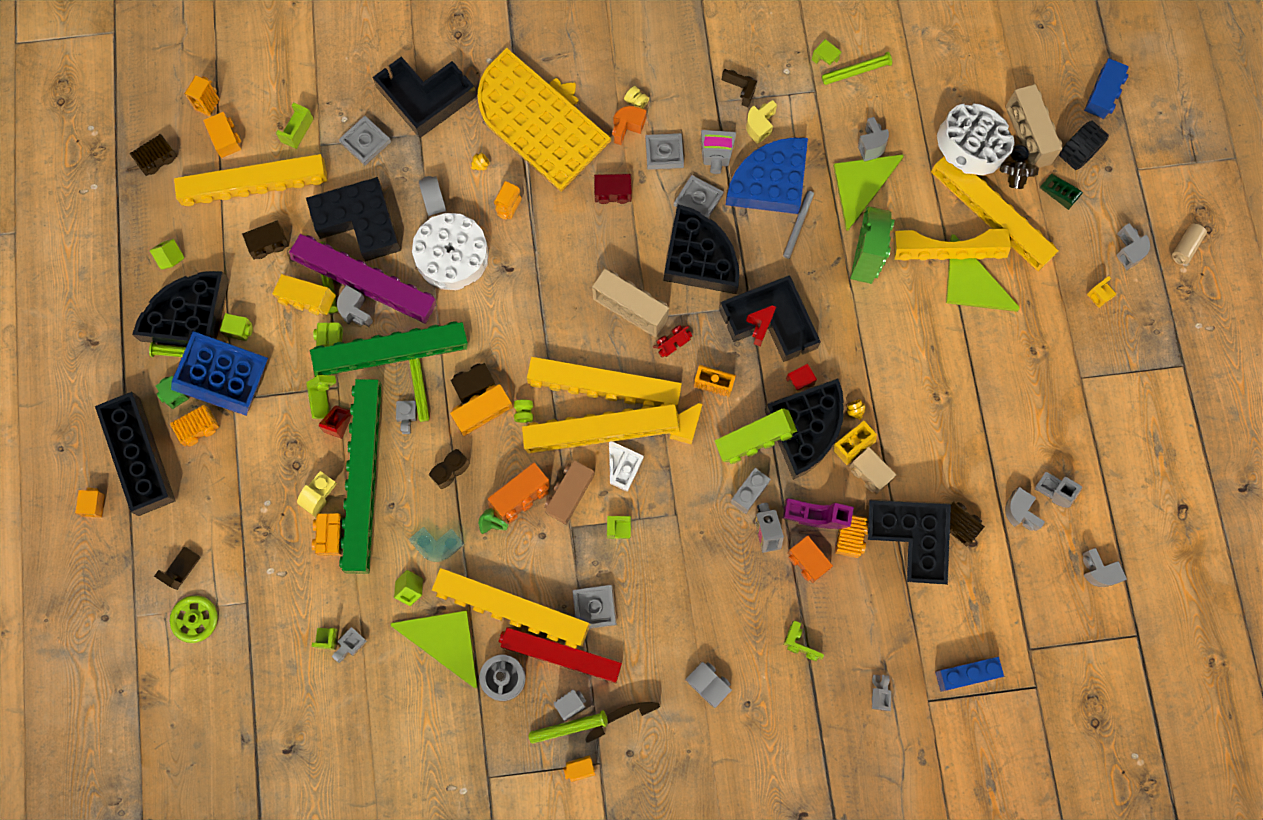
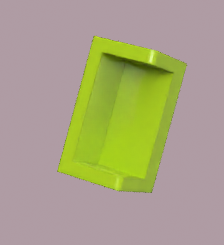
M293 103L294 114L284 131L277 130L276 135L281 143L297 149L314 119L308 108Z

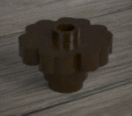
M1010 161L1002 163L1000 171L1009 174V187L1023 189L1027 183V177L1038 175L1039 167L1024 161Z

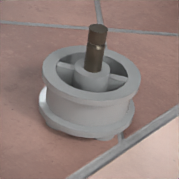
M497 655L484 663L480 671L479 680L482 690L489 697L498 701H508L521 693L525 685L526 676L522 665L515 658L508 655Z

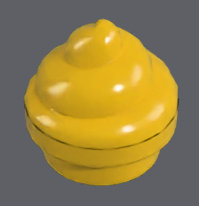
M476 153L473 156L471 169L478 171L487 169L490 162L484 153Z
M861 399L848 403L847 413L861 420L866 409L865 403H862Z

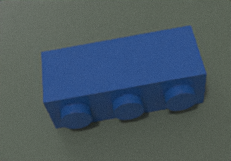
M1108 58L1101 69L1086 104L1085 112L1105 119L1108 113L1112 114L1116 106L1114 101L1119 98L1122 92L1120 86L1125 84L1129 74H1126L1129 66Z
M999 657L935 672L940 692L1005 677Z

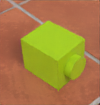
M225 313L220 332L225 337L247 341L248 336H251L253 331L252 323L248 318Z

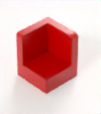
M807 363L788 373L786 380L787 382L791 381L796 390H800L806 386L809 388L815 385L817 378Z

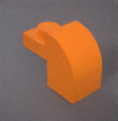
M626 106L619 109L613 117L614 128L612 135L614 136V143L621 145L627 130L641 134L647 119V110L635 106Z

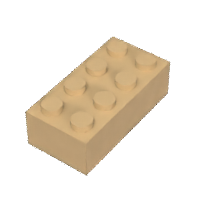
M1036 84L1016 89L1005 108L1020 145L1025 146L1029 151L1027 162L1039 168L1051 165L1062 150V141L1057 137L1056 128L1050 120L1048 108L1044 106L1041 91L1037 89Z
M604 269L592 286L593 300L656 338L668 321V305L662 300L657 301L652 298L649 292L637 289L631 281L622 280L616 272L612 270L609 272Z

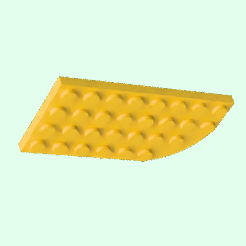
M508 48L484 71L478 87V105L486 125L561 192L611 142V138Z

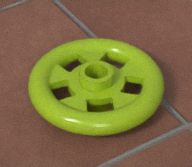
M199 595L188 596L181 599L173 607L169 620L170 628L173 634L183 642H201L208 638L215 630L218 615L214 604L206 597ZM198 603V610L190 609V604ZM181 610L186 612L183 620L178 619ZM208 610L209 618L204 620L202 612ZM195 615L196 620L191 623L190 617ZM183 625L190 629L187 634L181 630ZM203 625L205 630L198 634L196 629Z

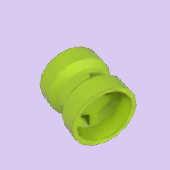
M525 399L514 401V409H516L514 414L515 422L528 423L533 421V414L531 413L533 401Z

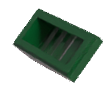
M1053 174L1040 186V189L1068 210L1083 194L1081 190ZM1051 182H1054L1055 184L1051 188L1048 187ZM1057 186L1060 187V189L1058 190V192L1055 191V188H1056Z

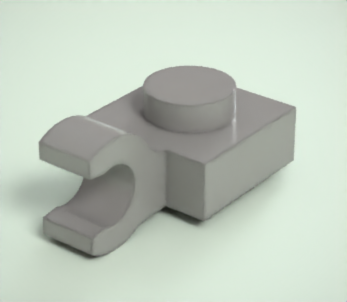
M396 401V420L401 422L402 434L411 433V421H416V401Z
M351 627L338 641L341 647L332 657L340 663L348 652L354 656L367 641Z
M873 675L872 682L876 686V688H873L872 709L891 711V691L888 690L890 678L888 675H882L881 682L879 675Z

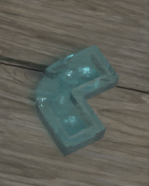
M423 527L409 539L425 559L432 562H441L448 559L465 545L452 529L436 541Z

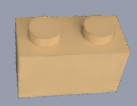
M870 447L849 466L853 475L861 478L865 482L866 488L876 494L896 476Z

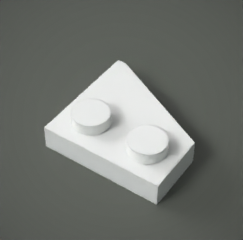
M609 442L610 484L628 492L644 456L617 443Z

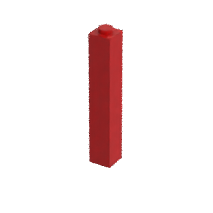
M506 628L505 632L502 631L499 638L502 649L615 684L617 683L622 666L621 662L511 628Z

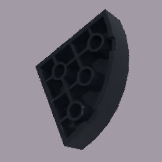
M678 204L663 281L737 294L740 274L734 247L728 236L712 219H708L701 212L693 208Z
M205 271L189 277L184 276L166 285L151 298L150 304L145 308L144 312H141L132 335L140 342H155L187 347L193 331L217 340L229 279L222 271Z
M838 378L768 403L765 407L767 416L780 409L789 410L797 432L793 433V437L784 441L780 439L777 441L793 480L815 468L829 453L839 435L843 423L844 399Z

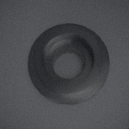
M1017 144L1013 146L1011 157L1014 161H1024L1029 157V151L1025 146Z

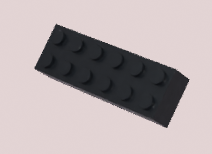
M130 392L96 405L95 409L130 512L141 516L176 502L140 397Z

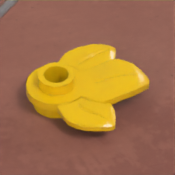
M557 78L549 83L551 87L573 106L579 102V99L574 96L576 91L575 83L561 85Z

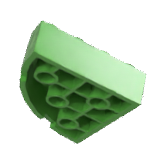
M876 207L866 208L850 279L872 284L875 278L878 279L879 273L882 271L891 247H889L891 240L890 230L892 231L895 219H892L891 211Z

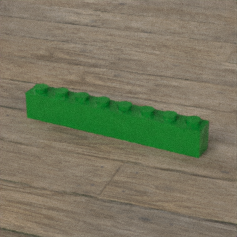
M453 321L444 326L432 325L422 330L414 328L405 333L393 332L389 336L376 335L366 340L359 338L350 343L337 342L333 346L328 347L320 345L311 349L310 355L316 377L318 375L337 374L467 350L468 343L463 322Z

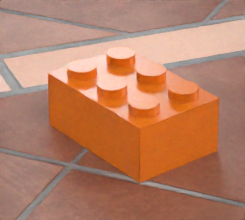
M534 462L487 499L489 508H493L497 518L511 524L518 518L517 514L521 511L526 512L533 506L535 500L538 498L541 500L549 493V479Z

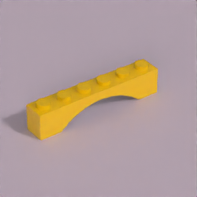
M989 229L975 238L957 242L934 240L914 230L895 231L893 239L894 259L903 261L911 259L1008 258L1011 249L1009 229Z

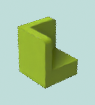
M824 39L814 50L811 60L817 64L822 59L828 65H831L834 61L836 63L839 61L842 52Z
M174 239L163 241L149 250L161 270L171 268L184 259Z
M607 516V539L631 538V516Z
M406 570L395 581L394 598L411 606L422 596L423 578Z
M317 628L315 643L312 642L311 647L336 650L339 630L335 628Z

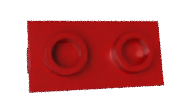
M678 325L671 330L672 333L666 337L664 335L660 337L653 348L660 349L658 353L662 358L664 356L668 357L677 350L674 346L675 342L681 347L690 341V338L693 336L689 330L686 332V329L689 328L688 326Z

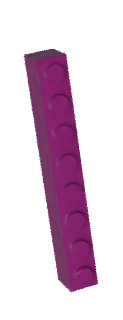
M300 234L289 251L291 260L345 286L347 285L426 324L436 306V299L432 294L428 292L423 293L411 284L406 285L395 276L389 277L380 269L367 266L362 260L350 258L345 252H337L330 245L317 242L312 236Z

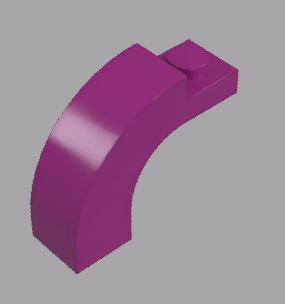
M787 498L782 518L812 527L844 529L851 527L854 507L838 503L816 505Z

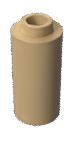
M1195 223L1189 225L1172 253V257L1177 264H1188L1207 234V230L1203 226Z

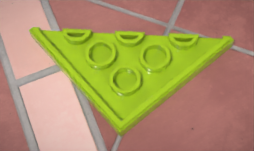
M903 154L880 157L868 161L857 160L834 164L833 167L846 231L850 230L902 161Z
M952 234L950 236V242L960 241L956 235ZM976 258L963 260L949 259L946 303L1019 311V306Z
M467 611L391 623V627L473 688H478Z

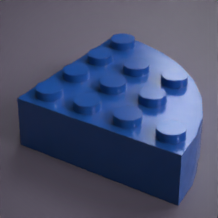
M793 137L780 139L768 143L750 154L735 171L729 185L725 205L798 214L802 199L808 138Z

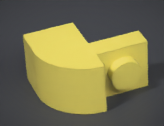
M773 100L768 104L764 103L759 109L753 106L748 113L746 130L757 145L772 133L773 125L768 119L776 113L777 104Z
M320 471L308 486L305 485L298 497L297 504L316 517L328 503L325 498L337 483Z

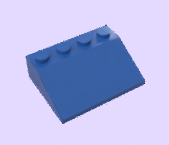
M193 331L172 379L171 390L247 416L268 358Z

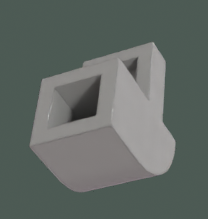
M875 117L867 119L865 128L867 134L859 138L858 149L864 161L876 159L886 150L889 132L888 129L882 130L881 125L877 124Z
M427 176L419 180L428 216L445 212L446 208L437 176Z
M1130 223L1117 233L1126 247L1116 256L1126 270L1137 265L1150 250L1148 236L1145 235L1140 238L1137 230Z
M346 285L337 300V308L344 321L350 324L353 320L356 324L360 326L364 324L367 327H370L373 322L370 315L359 310L365 302L364 296Z
M1045 472L1036 485L1035 490L1051 498L1052 503L1069 508L1081 492L1082 486L1067 477H1064L1061 481Z
M1020 487L1013 491L1006 503V517L1014 527L1022 522L1026 529L1037 531L1043 526L1045 521L1028 511L1036 498Z
M1096 548L1082 553L1083 562L1090 570V572L1084 574V577L1092 585L1109 587L1127 580L1119 561L1104 566Z

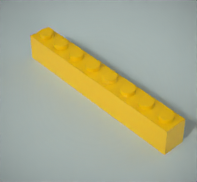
M321 154L174 178L176 199L182 206H193L196 203H211L214 200H229L232 197H247L250 194H266L268 191H284L286 188H302L304 185H320L323 182H328L325 161Z
M945 156L934 165L931 173L991 229H1009L1011 247L1038 272L1058 253L1056 246L1045 239L1038 229L1033 228L1025 217L1020 216L1011 204H1007L998 192L993 191L985 180L980 179L976 174L964 173L961 169L947 162Z
M531 357L527 374L528 384L535 388L545 386L553 391H560L562 389L568 390V393L575 395L585 393L588 397L592 398L602 396L609 401H617L618 399L624 400L627 404L641 403L643 406L659 407L663 403H672L678 408L682 383L537 357Z
M663 403L659 407L643 406L638 410L628 408L618 413L607 411L603 415L597 416L595 414H587L584 418L568 417L563 421L548 420L543 424L533 422L528 423L527 426H522L524 449L528 454L680 432L677 408L672 403Z
M440 568L432 587V591L437 592L436 597L447 600L448 597L455 599V604L463 607L466 604L472 605V610L484 614V611L492 613V618L502 621L503 617L510 620L509 624L520 628L523 624L528 626V631L538 635L540 631L547 633L546 638L557 642L559 638L566 641L565 645L575 649L577 645L583 646L590 627V623L442 568Z

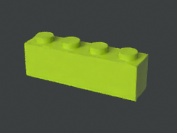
M780 409L715 440V444L722 461L735 464L740 462L741 457L745 455L749 457L757 454L760 448L764 447V449L774 446L775 442L780 439L781 441L793 437L792 434L797 432L789 410Z

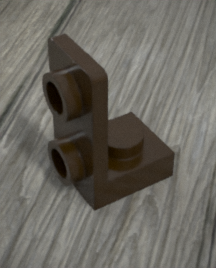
M724 69L721 80L743 88L740 98H743L742 106L749 107L756 90L757 81L750 76L737 74L734 70Z
M183 547L167 571L158 570L154 577L167 586L178 590L201 557L189 548Z

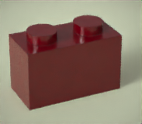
M631 174L594 175L595 202L600 204H608L609 202L625 204L631 202Z

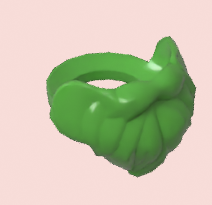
M493 508L486 509L479 518L478 524L481 534L491 529H508L507 523L494 517Z

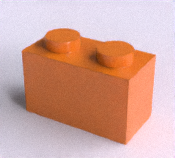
M808 535L788 551L790 555L788 556L789 560L794 566L798 565L802 570L801 574L806 581L814 583L833 567Z

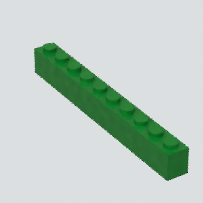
M355 379V385H352L354 404L350 406V413L353 415V420L349 423L351 441H348V453H350V460L346 462V470L349 472V476L345 480L347 498H344L343 503L346 517L342 519V528L345 529L344 537L341 538L343 556H340L339 567L346 574H369L382 389V384L379 380Z

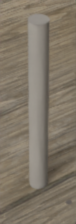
M807 191L783 257L787 259L791 257L813 199L814 192Z

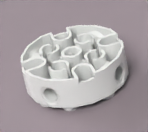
M975 103L972 106L960 104L954 107L940 125L937 133L938 146L946 161L966 174L986 175L994 173L1012 153L1015 142L1013 135L1008 130L1009 125L1004 118L994 110Z
M444 213L431 217L420 226L413 238L412 254L418 271L429 284L443 290H458L471 284L473 281L475 282L482 276L488 265L489 250L483 230L474 220L462 214Z

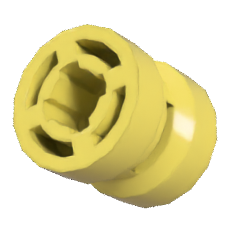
M633 86L626 93L624 100L628 104L643 109L647 105L649 97L646 94L640 93V89Z

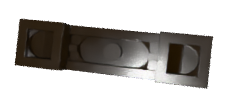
M642 702L622 707L607 715L608 724L638 709L641 716H644L660 708V705L655 702ZM603 725L592 728L585 738L586 743L605 735L602 728Z

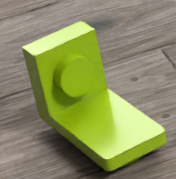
M318 375L306 382L313 419H323L329 413L326 390H329V387L336 383L335 376Z
M793 621L783 645L788 646L787 650L798 654L799 651L805 653L806 658L817 661L818 659H823L824 654L795 643V640L799 641L803 630L800 629L802 623Z

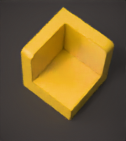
M1110 276L1087 293L1098 308L1116 296L1114 290L1107 284L1112 279Z

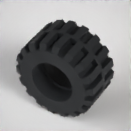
M1091 120L1071 137L1062 148L1059 156L1074 170H1078L1106 143L1109 134Z

